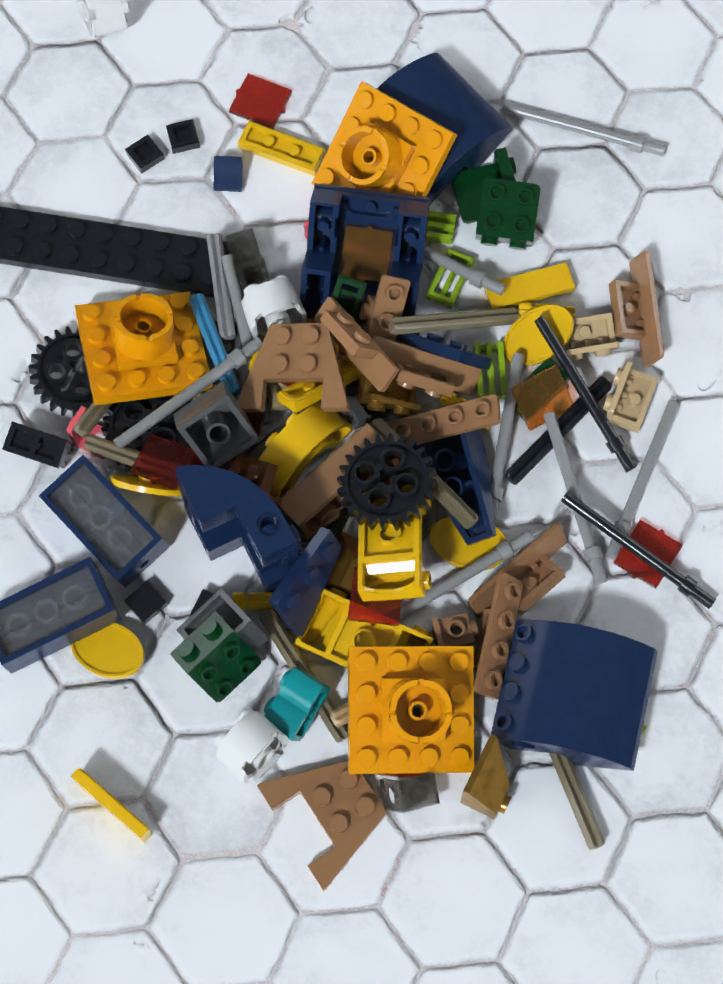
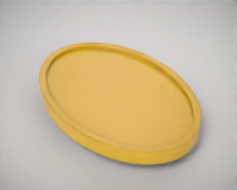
M543 305L523 314L513 323L505 336L503 345L506 358L512 362L513 354L521 353L525 355L523 366H533L554 357L555 355L534 321L541 316H545L564 347L569 341L574 328V320L571 313L558 305Z
M142 473L139 475L113 474L110 476V483L120 488L154 495L181 496L177 482L165 480L158 475Z
M450 517L438 521L430 531V544L434 552L448 564L461 569L494 551L495 546L505 541L506 538L495 527L496 536L469 546ZM503 561L497 562L486 570L499 566Z
M113 623L71 644L72 652L78 662L88 671L104 678L121 679L132 676L141 669L145 660L144 648L133 632L118 623Z

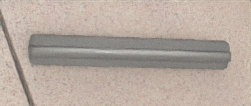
M220 233L209 234L206 238L219 334L223 341L233 340L236 334L231 298L221 259L225 255L222 235Z

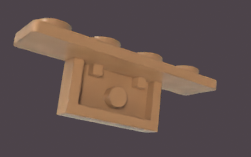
M643 251L629 263L631 282L615 279L608 285L615 337L639 340L643 366L650 367L664 357V344L662 341L661 320L658 312L650 252Z
M383 274L376 296L368 295L366 303H362L359 312L360 327L370 337L377 335L393 341L396 340L397 335L390 333L388 323L390 318L401 317L410 287L408 279ZM360 378L354 381L357 388L359 387Z
M327 297L315 315L314 320L316 323H323L333 335L334 342L339 345V348L379 392H385L399 372V368L333 297Z
M377 335L371 337L399 368V372L395 376L398 385L407 389H414L416 386L425 389V393L437 398H441L442 395L452 397L454 391L470 396L473 395L482 372L480 367L461 363Z
M492 394L393 420L389 425L399 436H405L406 444L413 439L419 445L500 424L499 397Z
M556 522L549 529L543 531L540 537L527 548L521 550L517 557L504 568L498 570L495 576L482 587L476 589L473 595L469 597L468 601L478 618L482 617L484 609L491 608L499 573H507L523 581L524 586L518 614L521 616L566 577L563 569L549 559L567 543L563 528L559 523Z
M507 573L498 574L491 608L484 609L479 637L477 638L474 652V669L477 670L473 690L491 699H499L524 586L523 581Z

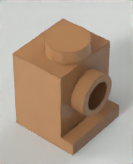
M467 613L441 619H431V631L435 646H473L474 648V638L479 637V632L475 619L469 620ZM460 627L462 632L458 635L450 631L452 628Z

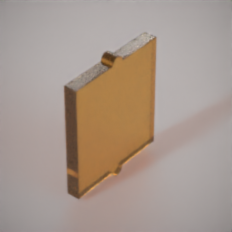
M346 225L339 273L361 281L380 282L381 276L388 274L393 232L373 229L372 226L363 228Z
M556 364L510 388L518 405L516 410L522 414L529 431L545 423L544 414L555 412L557 417L573 404L568 392L569 384L564 382Z

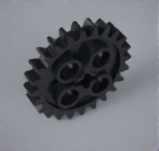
M66 326L64 335H61L56 329L54 330L55 339L45 336V346L41 344L36 345V352L38 354H31V362L34 364L29 365V373L33 374L29 377L30 384L35 385L33 387L34 395L42 394L40 397L41 404L50 401L51 412L60 407L61 416H64L67 410H71L72 416H75L81 406L87 409L93 403V397L78 327L76 333H72L69 326ZM69 350H76L80 354H78L77 356H69L66 354V352ZM54 372L62 373L64 376L59 379L51 378L49 375ZM70 383L69 388L66 391H62ZM78 387H84L89 391L85 394H79L74 390Z
M175 395L116 403L117 407L110 406L108 412L111 416H103L102 418L104 424L107 425L101 428L102 434L107 436L104 439L114 442L113 440L124 433L125 429L134 426ZM190 401L154 425L150 432L146 431L135 440L142 441L141 445L134 448L130 447L129 444L126 446L175 463L176 459L185 462L186 458L183 452L192 453L193 449L177 428L173 430L171 428L176 426L173 414L189 404ZM137 412L142 414L141 417L136 420L129 419V416L133 413ZM164 438L172 439L171 443L166 446L158 444ZM116 461V464H117L118 466L121 465V464H123V463H120V462ZM125 464V469L127 472L133 469L132 466ZM136 468L138 475L143 473V470Z
M389 433L386 441H382L380 435L376 434L375 443L373 444L365 438V448L361 449L359 446L354 445L356 455H345L349 465L339 466L344 475L337 477L339 485L342 486L337 489L340 497H344L341 500L343 507H349L347 512L351 518L358 515L357 521L359 525L364 524L368 520L370 530H373L377 523L380 524L383 532H386L388 524H392L394 529L398 531L399 522L401 521L408 527L411 526L409 517L414 516L420 520L421 516L418 510L421 508L429 511L430 507L426 499H435V494L430 489L438 487L436 479H433V477L437 476L435 467H431L434 464L431 456L425 457L427 454L425 448L417 449V443L414 439L406 445L404 435H401L397 441H394L392 433ZM392 459L402 460L397 466H388L389 461ZM364 473H374L369 480H360ZM389 479L391 483L389 485H385L383 481ZM406 484L415 485L410 492L401 491V488ZM383 497L387 499L382 506L373 505L374 501L378 498Z

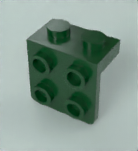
M506 147L494 150L493 164L461 170L451 181L461 219L464 223L469 224L478 221L482 186L486 178L516 181L514 176L516 174L515 161L513 157H508Z
M486 178L482 186L475 239L481 240L480 244L487 246H497L498 242L508 243L509 248L516 250H526V246L532 247L540 186L533 183Z
M216 611L170 653L181 668L215 702L224 700L261 664V658Z

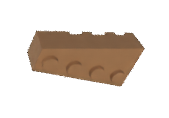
M368 423L360 430L355 431L346 443L339 449L331 452L322 464L316 469L311 470L305 476V479L283 495L282 503L278 505L279 508L307 539L317 533L321 527H326L339 518V511L344 508L341 503L344 497H340L337 489L342 487L339 485L337 477L344 475L339 466L349 465L345 455H356L354 445L359 446L361 449L365 448V438L371 444L375 443L376 434L378 433ZM395 458L389 461L388 466L394 467L399 465L400 462ZM364 473L360 480H369L374 473Z

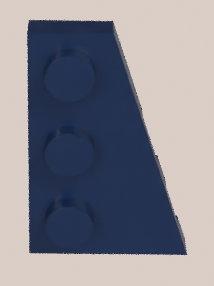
M427 332L426 337L420 336V333L399 334L396 336L395 341L489 370L492 362L491 358L467 351L468 345L453 340L448 345L443 343L444 337Z
M324 527L319 529L268 599L269 603L293 633L303 636L343 548L331 530Z

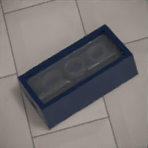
M84 455L76 460L39 495L45 504L125 588L170 547Z
M91 557L0 601V663L11 674L122 620L100 569Z

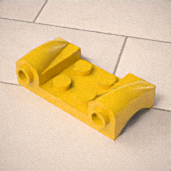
M406 484L401 488V491L410 492L415 485ZM383 497L378 498L374 501L373 505L382 506L387 499ZM426 499L429 507L431 508V500ZM421 508L418 510L421 516L420 520L414 516L409 517L411 524L409 527L403 521L399 522L398 531L394 529L392 524H388L386 532H383L379 523H377L373 530H370L368 520L364 524L359 525L357 591L363 602L421 598L426 596V590H431L430 571H425L422 564V514L425 515L426 510Z
M331 587L329 591L323 590L303 636L299 635L295 642L296 646L348 669V646H432L434 639L430 637V631L414 625L413 629L347 600L346 593Z

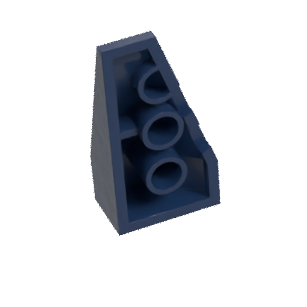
M480 429L417 445V449L425 448L427 453L425 457L431 456L434 463L431 467H435L437 475L479 517V520L472 528L465 529L449 514L450 519L466 544L471 546L496 536L487 453Z

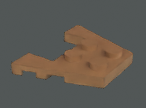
M323 323L270 324L237 400L244 412H265L267 384L287 382H323L321 409L324 412H350L351 407L346 396L345 383L340 372L339 359L332 333Z
M348 761L277 778L257 785L272 811L301 794L335 848L308 865L310 872L322 891L328 889L332 881L344 869L352 856L387 815V811L363 774H348Z

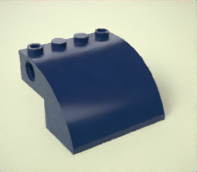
M437 52L411 62L377 88L457 134L426 196L431 198L430 205L463 167L471 169L480 167L513 129Z
M315 183L310 200L307 251L302 265L300 300L306 311L307 319H314L327 297H332L339 273L367 282L355 319L358 325L361 324L359 319L361 305L366 303L368 295L376 296L383 274L410 281L402 316L416 315L431 198ZM342 283L341 288L358 293L359 288ZM339 294L338 298L355 303L356 300L354 298L342 294ZM342 306L345 311L352 313L353 309Z
M183 465L175 468L174 471L185 511L210 561L244 546L266 592H274L300 557V552H302L299 543L301 538L295 526H288L277 505L262 489L250 480L232 471L203 465Z
M517 619L491 734L497 736L498 742L508 749L562 754L579 766L634 771L658 651L634 639L593 627L557 621Z

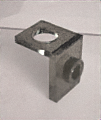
M433 772L400 781L386 778L379 780L385 811L406 813L440 803L435 773ZM389 787L394 794V803L389 796Z

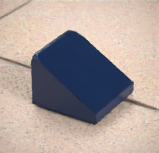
M215 156L213 190L242 192V157Z

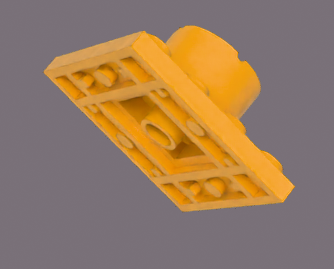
M361 81L311 184L315 185L317 183L426 197L457 134L372 85Z
M190 291L163 295L141 293V295L127 296L122 300L74 305L94 405L177 395L210 371L199 327L190 306ZM211 384L203 391H209L210 389H212L213 384Z
M348 646V774L472 773L474 769L473 646ZM414 705L419 706V712L416 716L412 714Z

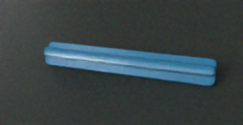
M198 293L189 298L190 306L214 367L227 359V352L206 299L202 293ZM233 369L219 379L220 382L223 381L234 396L241 393L240 385Z

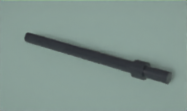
M545 316L534 321L607 440L606 446L610 453H615L626 473L636 468L637 466L625 448L627 444L621 435L618 436Z
M567 491L560 500L678 586L677 590L686 597L692 596L708 609L714 604L716 599L697 586L698 582L689 575L683 576Z

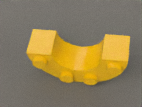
M316 402L301 413L294 412L291 414L281 432H274L265 442L267 448L259 460L278 465L270 496L282 499L287 491L294 488L300 475L320 453L328 448L334 450L354 430L352 425L337 412H324L321 409V402Z

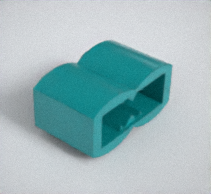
M294 667L282 676L279 683L281 686L279 693L266 703L264 716L281 730L291 741H301L309 730L315 715L326 701L331 687L304 669Z

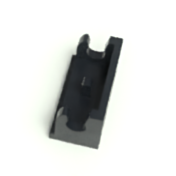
M12 421L2 450L59 469V467L65 468L67 466L65 462L66 454L72 453L75 445L67 439Z

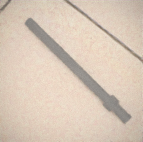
M506 101L503 104V113L630 147V151L638 153L645 151L663 156L666 145L645 140L644 136L634 134V136L622 134Z
M425 246V259L468 279L469 284L479 289L484 287L500 296L504 294L506 285L488 277V273L478 268L474 270Z
M228 254L222 256L221 259L241 344L244 347L253 339L241 304L243 297L233 255ZM249 357L248 359H246V360H247L246 365H247V369H248V370H249L250 357ZM266 392V402H265V411H266L267 413H266V416H265L263 425L269 424V423L272 422L271 415H270V411H269V407H268V402H267V400H268V394H267V392Z
M256 337L240 350L236 348L227 355V359L115 438L113 440L115 445L121 450L229 371L242 367L247 363L246 359L259 351L262 341Z
M514 353L490 479L494 522L498 502H502L504 491L501 486L525 355L521 353Z
M668 401L619 521H615L614 525L627 535L631 533V522L678 410L679 404L676 401ZM611 539L605 555L610 559H617L622 545Z
M555 412L546 413L543 415L566 490L583 502ZM573 510L585 547L583 554L586 563H590L596 585L606 583L608 579L601 560L604 556L600 545L596 544L590 522Z
M527 530L509 542L505 540L495 546L494 551L436 584L431 590H426L425 597L413 598L384 616L396 622L400 621L501 560L505 562L512 558L514 552L534 541L531 534Z

